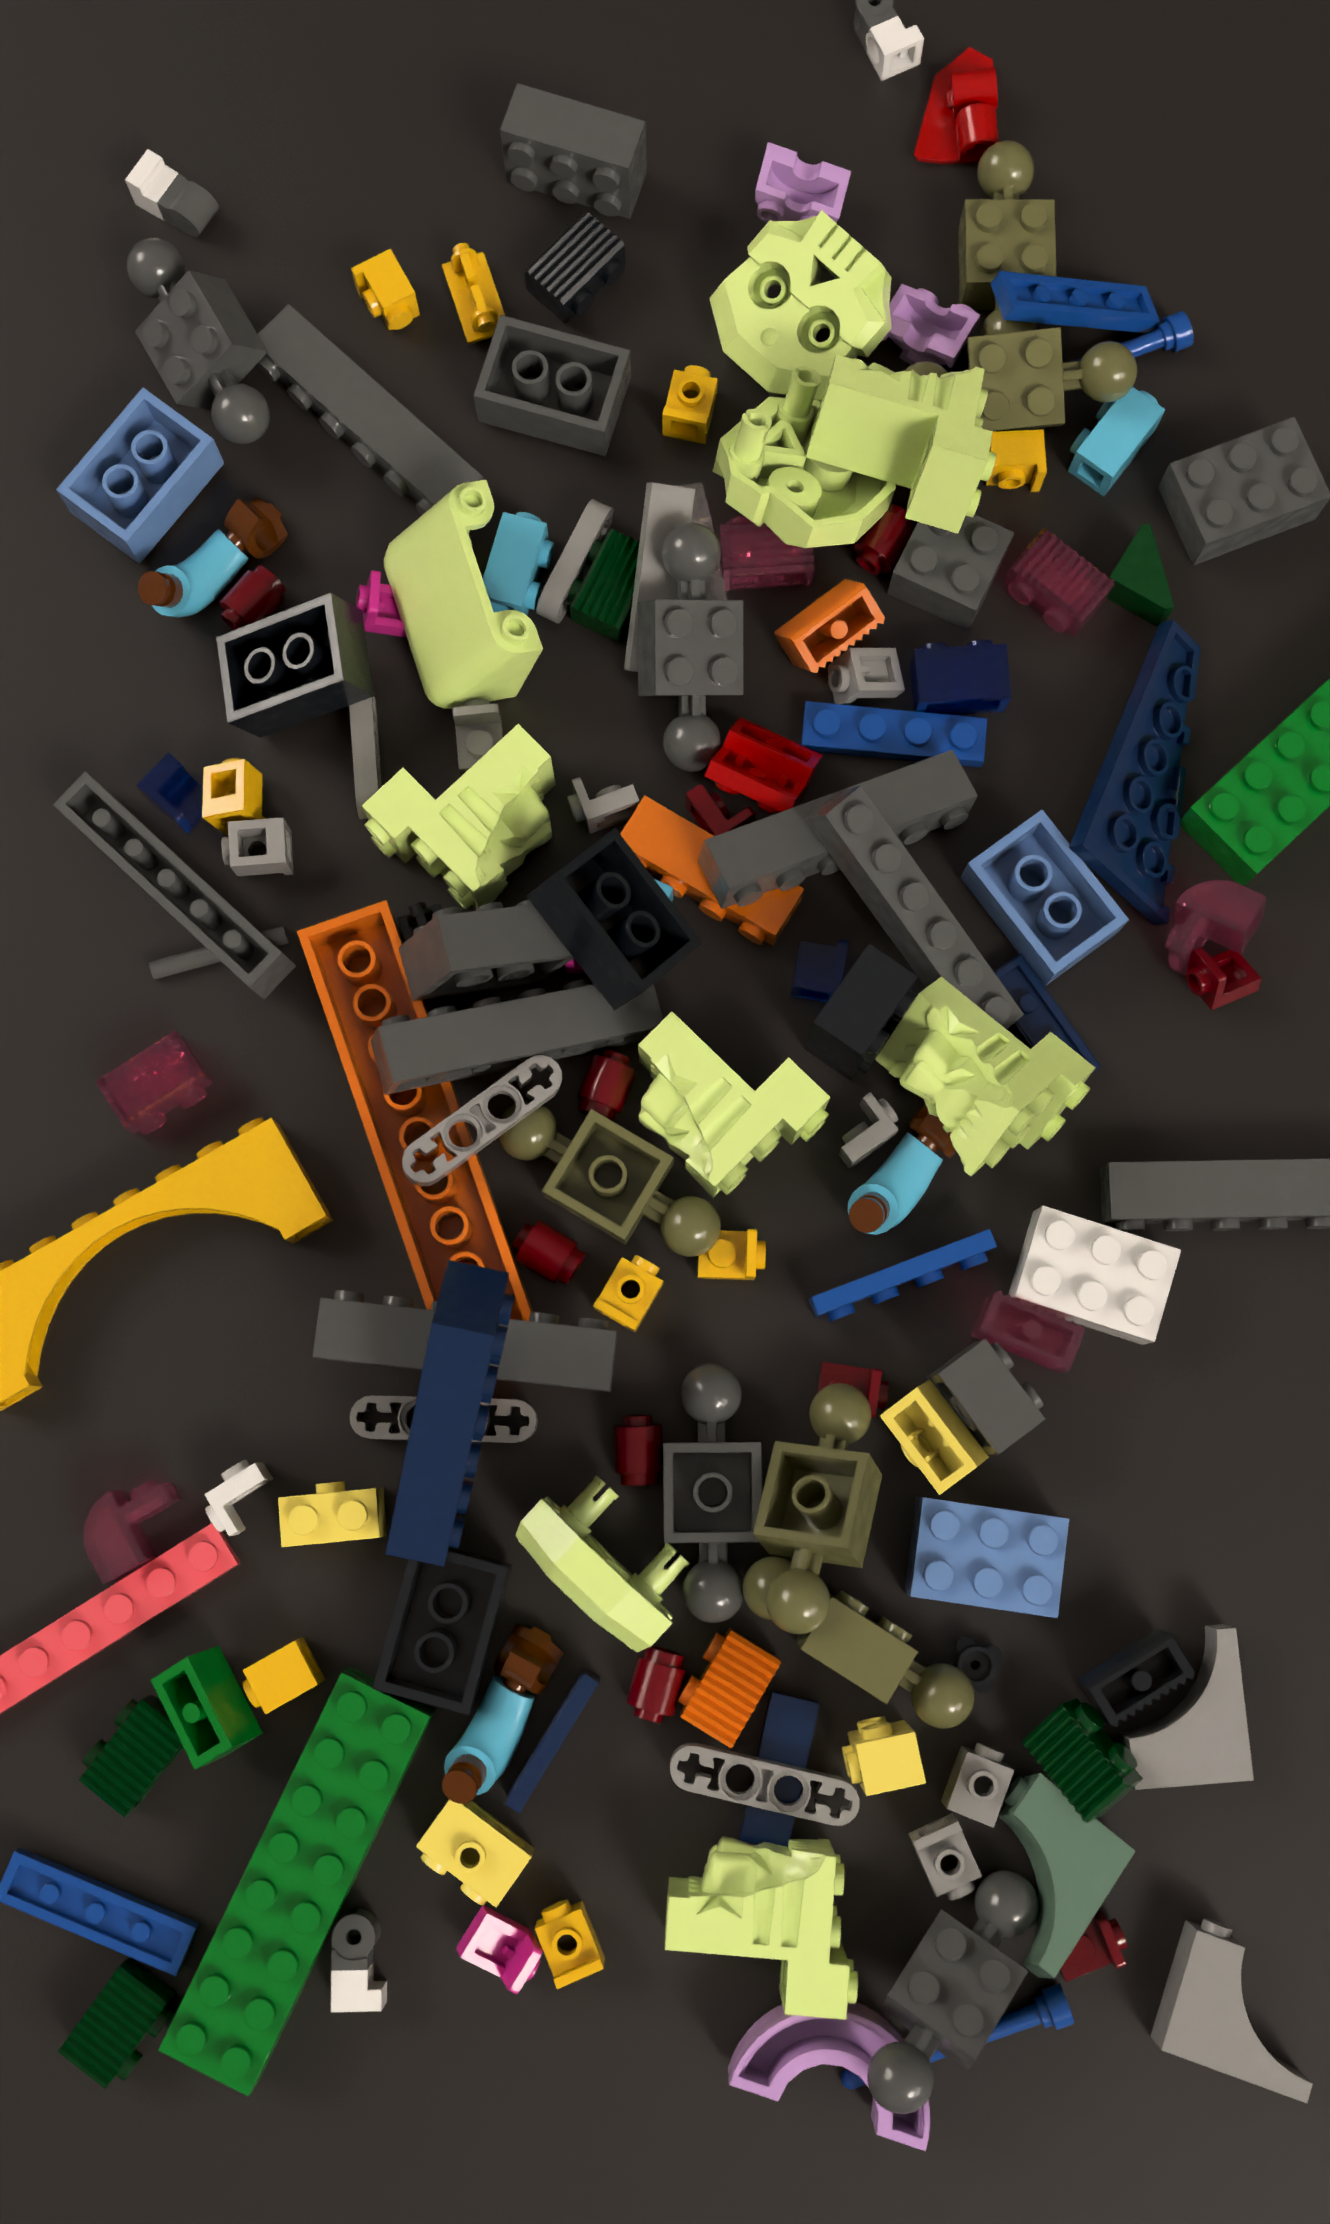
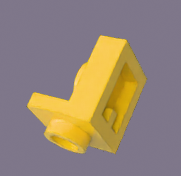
M747 1229V1231L721 1230L719 1239L712 1249L698 1256V1278L754 1280L756 1269H765L766 1241H757V1229Z

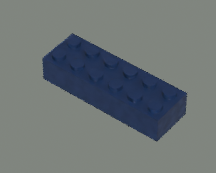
M448 1260L431 1324L386 1555L444 1566L448 1547L459 1548L465 1519L455 1516L456 1513L466 1514L473 1482L463 1479L464 1477L474 1478L481 1445L472 1443V1440L482 1442L490 1406L481 1405L480 1402L491 1404L499 1367L491 1366L489 1363L494 1365L500 1364L508 1329L506 1326L509 1324L515 1296L505 1293L509 1275L507 1272Z

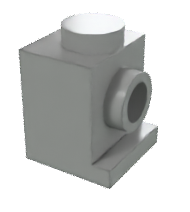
M284 817L228 822V837H222L221 840L222 857L224 864L230 865L236 876L276 873L294 875L292 833ZM256 847H266L265 855L251 856L252 851Z
M952 1813L908 1833L936 1897L946 1894L948 1900H956L975 1890L973 1880L982 1877L962 1832L959 1821ZM946 1855H954L958 1859L957 1866L949 1871L942 1870L940 1867L942 1858Z

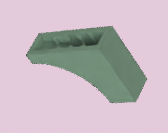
M1038 1773L1025 1776L1024 1778L1019 1776L1009 1785L1004 1798L1006 1805L998 1817L1010 1827L1023 1845L1031 1861L1038 1886L1039 1916L1037 1929L1030 1951L1022 1965L1038 1978H1055L1136 1851L1099 1820L1095 1819L1089 1823L1083 1821L1081 1815L1075 1812L1074 1806L1069 1804L1068 1798L1062 1795L1061 1790L1043 1774Z

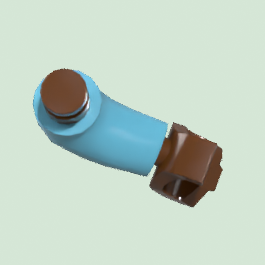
M238 498L229 510L222 525L228 533L225 535L220 529H217L193 554L181 563L173 566L166 565L158 568L156 571L146 572L138 582L140 598L146 604L152 605L155 611L164 616L185 617L198 613L227 588L249 560L242 552L244 549L256 559H262L271 555L283 544L288 533L281 522L282 514L271 503H265L260 498H255L249 503L244 499Z
M925 1104L908 1124L911 1129L919 1134L918 1137L915 1138L907 1132L882 1166L852 1193L848 1201V1214L850 1222L856 1230L866 1234L877 1235L897 1226L919 1202L941 1165L943 1159L935 1154L937 1149L949 1158L955 1154L956 1150L950 1138L952 1132L947 1133L943 1129L944 1125L940 1122L939 1117L929 1114Z
M519 1624L513 1628L493 1666L495 1672L501 1676L494 1675L469 1726L446 1756L442 1789L446 1797L452 1802L466 1804L472 1801L476 1795L487 1792L510 1764L524 1733L535 1699L531 1692L535 1694L544 1692L564 1653L551 1642L552 1635L535 1626L531 1630Z

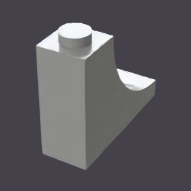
M1225 1624L1206 1625L1202 1664L1198 1676L1185 1698L1171 1712L1158 1721L1136 1730L1119 1732L1120 1744L1124 1745L1133 1754L1137 1761L1135 1770L1143 1778L1133 1788L1134 1790L1254 1781L1237 1630L1235 1627Z
M1203 1918L1201 1925L1185 1920L1152 2029L1151 2039L1162 2051L1308 2103L1313 2083L1299 2069L1284 2063L1269 2053L1252 2028L1245 2009L1241 1988V1971L1245 1947L1231 1936L1233 1929L1208 1918Z

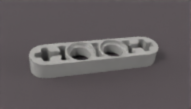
M536 1055L527 1059L411 1143L406 1148L402 1157L403 1172L406 1178L418 1186H430L437 1183L522 1119L552 1099L558 1092L562 1082V1071L558 1063L545 1055ZM536 1068L540 1073L546 1070L550 1071L551 1075L548 1080L550 1087L544 1089L539 1084L530 1089L526 1097L532 1102L525 1105L520 1091L510 1083L516 1080L521 1089L531 1081V1069ZM497 1094L508 1095L513 1099L516 1110L507 1119L495 1118L488 1110L489 1100ZM459 1122L471 1124L477 1132L476 1141L469 1147L461 1148L455 1146L449 1138V1131L454 1124ZM439 1136L445 1150L455 1158L448 1162L443 1153L433 1161V1173L428 1175L424 1170L415 1173L412 1170L415 1165L414 1155L420 1152L426 1157L438 1149V1145L432 1140Z
M375 1395L363 1397L356 1401L351 1408L350 1424L355 1433L363 1438L408 1440L410 1427L407 1423V1416L411 1408L415 1406L417 1397ZM491 1399V1404L480 1402L481 1405L486 1406L497 1405L495 1416H510L512 1408L520 1407L521 1415L529 1417V1425L521 1427L519 1435H511L512 1431L509 1426L494 1425L496 1436H487L491 1421L490 1414H488L482 1442H524L532 1437L536 1431L538 1424L537 1413L527 1402L517 1399ZM375 1403L378 1412L395 1413L393 1403H401L397 1417L400 1433H392L394 1423L388 1422L377 1423L375 1431H369L368 1423L360 1421L361 1412H368L370 1404Z
M691 1742L680 1745L673 1752L670 1759V1774L673 1781L679 1788L689 1792L832 1826H843L850 1823L856 1817L860 1808V1799L855 1787L849 1780L840 1776ZM690 1753L699 1755V1764L714 1768L713 1758L724 1759L718 1770L719 1786H709L708 1784L712 1779L711 1774L696 1772L694 1780L686 1779L684 1769L677 1767L679 1760L688 1761ZM737 1764H744L750 1767L754 1773L752 1786L744 1792H736L730 1789L726 1783L728 1770ZM794 1776L802 1783V1794L797 1801L783 1803L776 1798L774 1786L781 1777ZM810 1781L820 1782L816 1788L817 1792L828 1796L833 1795L836 1788H842L844 1797L850 1801L849 1806H840L838 1814H832L827 1802L814 1799L815 1809H806L811 1797Z

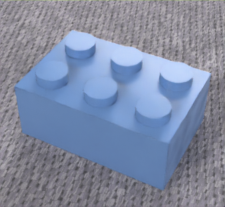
M142 387L58 486L56 491L71 514L140 564L223 466L224 461L212 437Z
M1040 810L971 860L960 878L1018 953L1022 954L1042 984L1046 986L1116 935L1129 919L1083 860L1069 848L1070 844L1046 813Z
M916 1496L904 1593L910 1597L1058 1618L1069 1519Z

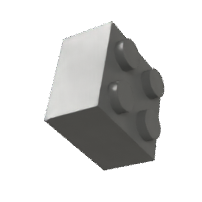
M974 515L973 518L965 516L958 534L918 522L892 573L887 594L969 631L1007 554L1014 532L978 515Z
M986 1339L969 1345L927 1376V1378L932 1381L986 1454L999 1455L1045 1420V1417L1039 1411L1044 1404L1036 1391L1027 1382L1020 1385L1009 1369L1014 1364L1001 1345L997 1342L990 1345Z

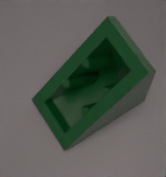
M1148 523L1140 526L1109 577L1101 596L1152 625L1159 626V623L1167 621L1175 607L1151 524Z

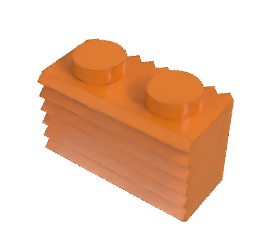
M845 578L777 629L774 635L792 665L818 673L819 667L825 668L826 661L833 662L834 656L840 657L841 650L847 651L848 645L854 646L855 640H862L863 634L869 635L870 629L877 628V623L884 624L885 617L864 583H857V581L854 582Z
M729 1627L725 1636L718 1632L713 1636L702 1656L709 1664L700 1679L693 1675L690 1676L677 1701L684 1705L680 1712L682 1719L732 1749L782 1661L775 1654Z

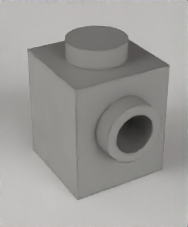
M979 1742L976 1743L974 1750L961 1745L941 1799L943 1805L948 1810L994 1828L1014 1773V1769L1007 1763L1002 1762L1005 1753Z

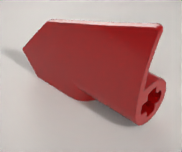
M969 47L954 61L935 74L914 151V158L917 161L938 164L975 163L980 161L983 153L991 145L999 142L996 109H998L996 68L993 66V59Z

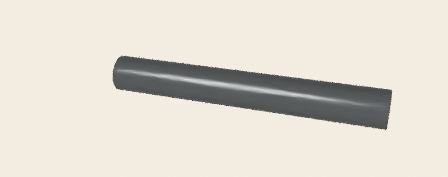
M284 925L261 931L276 947L289 943ZM206 947L151 961L149 962V967L155 980L221 961Z

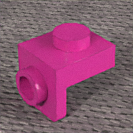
M371 570L367 584L358 586L356 607L362 610L365 631L407 638L391 586L380 583V571Z
M481 1906L456 1947L460 1958L501 1977L507 1990L518 1994L524 1983L535 1975L543 1953L530 1928L486 1906Z

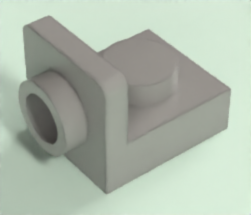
M849 648L828 666V684L833 692L835 704L849 705L857 698H896L905 691L896 648Z
M476 699L464 702L461 707L452 708L456 728L458 764L461 775L469 770L503 738L502 720L498 704H490L487 700Z
M580 777L571 780L574 794L567 796L576 823L584 820L589 834L629 820L640 803L633 784L624 788L621 785L606 787L596 794V798L589 800Z
M868 1093L862 1098L860 1107L873 1125L868 1127L864 1121L842 1137L846 1144L841 1147L838 1155L849 1170L893 1139L899 1130L894 1124L899 1119L893 1108L884 1098L877 1101L872 1093Z

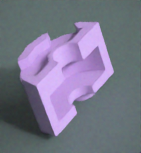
M768 142L755 190V201L758 204L757 216L766 223L769 220L800 221L817 216L822 210L836 222L840 218L851 171L824 161L817 165L806 164L798 158L797 152Z
M901 284L889 304L892 329L882 341L890 337L896 345L903 349L899 358L911 365L921 361H931L939 365H948L951 368L965 347L968 337H971L977 327L980 314L964 304H952L950 308H943L939 306V301L932 292L923 288L914 289Z

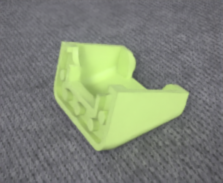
M487 480L467 482L453 488L389 544L383 559L384 569L424 692L434 705L444 709L461 707L464 702L469 700L481 699L490 702L516 697L543 650L537 629L533 621L526 614L517 610L493 611L472 548L473 545L469 532L484 527L491 520L494 512V501Z

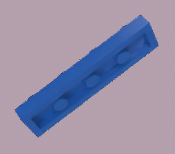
M999 271L991 282L992 290L1004 320L1139 333L1152 332L1160 322L1146 286Z
M806 701L801 745L821 753L916 762L953 750L961 766L981 768L985 755L987 718Z
M988 1229L815 1295L808 1301L815 1318L826 1314L829 1322L855 1313L853 1303L871 1297L873 1305L899 1296L900 1293L897 1286L915 1280L917 1288L941 1280L944 1278L942 1269L959 1263L961 1270L964 1271L988 1261L986 1252L996 1248L997 1245L991 1230Z
M22 1848L14 1851L0 1883L1 1903L174 1976L180 1973L200 1923Z

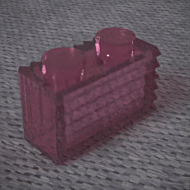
M745 516L734 517L728 521V524H720L719 543L721 547L722 588L724 591L747 590L749 588L755 590L767 587L772 589L785 586L790 588L802 585L808 587L812 585L815 571L813 548L787 545L765 523L759 527Z
M1046 528L1041 530L1009 567L1004 583L1008 585L1010 595L1016 601L1023 605L1031 603L1044 613L1043 618L1048 626L1059 633L1067 631L1073 637L1078 634L1106 601L1115 584L1112 579L1107 578L1105 573H1100L1099 569L1093 567L1091 562H1087L1084 557L1079 556L1077 551H1073L1069 545H1065L1062 540L1057 539L1056 535L1051 534Z
M173 1031L160 1041L155 1042L152 1046L147 1047L143 1052L130 1058L128 1062L114 1068L112 1072L99 1078L95 1083L126 1130L133 1134L139 1131L142 1134H148L161 1127L167 1121L165 1114L177 1106L181 1105L185 1109L200 1102L207 1095L205 1088L213 1084V1081L185 1038L177 1031Z
M1000 1290L985 1298L971 1336L979 1340L986 1339L991 1345L997 1342L1004 1350L1062 1373L1070 1370L1085 1329L1083 1324L1076 1326L1074 1321L1066 1322L1065 1317L1058 1319L1055 1313L1048 1315L1046 1309L1039 1311L1037 1305L1030 1307L1028 1302L1021 1304L1019 1298L1012 1300L1010 1294L1003 1296Z

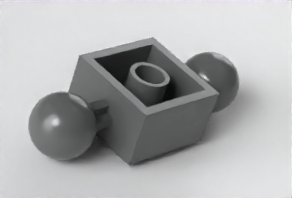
M161 238L141 240L131 249L128 255V277L132 285L141 294L153 299H159L160 303L135 330V333L176 404L211 410V418L215 429L229 442L250 444L257 441L268 428L270 421L269 406L264 396L258 390L249 385L238 383L268 352L226 279L188 270L185 274L183 257L173 244Z
M684 523L671 530L662 546L663 564L667 572L674 579L678 580V600L654 599L638 602V696H678L679 716L673 719L667 726L663 737V748L668 760L675 767L687 772H697L708 768L711 759L721 749L722 745L721 734L717 725L706 716V696L743 695V600H705V580L715 573L721 560L720 543L714 532L708 527L699 523Z
M706 1363L693 1368L684 1378L680 1389V1399L684 1410L693 1420L697 1421V1443H663L664 1543H698V1563L688 1571L684 1578L682 1596L689 1612L697 1619L708 1623H719L731 1618L742 1605L744 1599L742 1591L743 1580L739 1572L728 1563L727 1542H759L753 1535L762 1497L761 1442H726V1421L737 1412L741 1403L742 1390L736 1375L727 1367L716 1363Z
M1001 1870L989 1874L981 1881L974 1898V1907L978 1921L972 1931L941 1909L887 1995L881 2009L910 2030L904 2042H891L884 2045L873 2055L869 2063L867 2072L869 2090L875 2101L887 2111L895 2114H909L920 2109L928 2101L934 2086V2073L930 2060L936 2050L967 2072L977 2059L1027 1975L1028 1971L998 1950L1004 1938L1017 1937L1027 1932L1034 1924L1038 1915L1039 1903L1036 1891L1032 1884L1021 1874L1014 1871Z

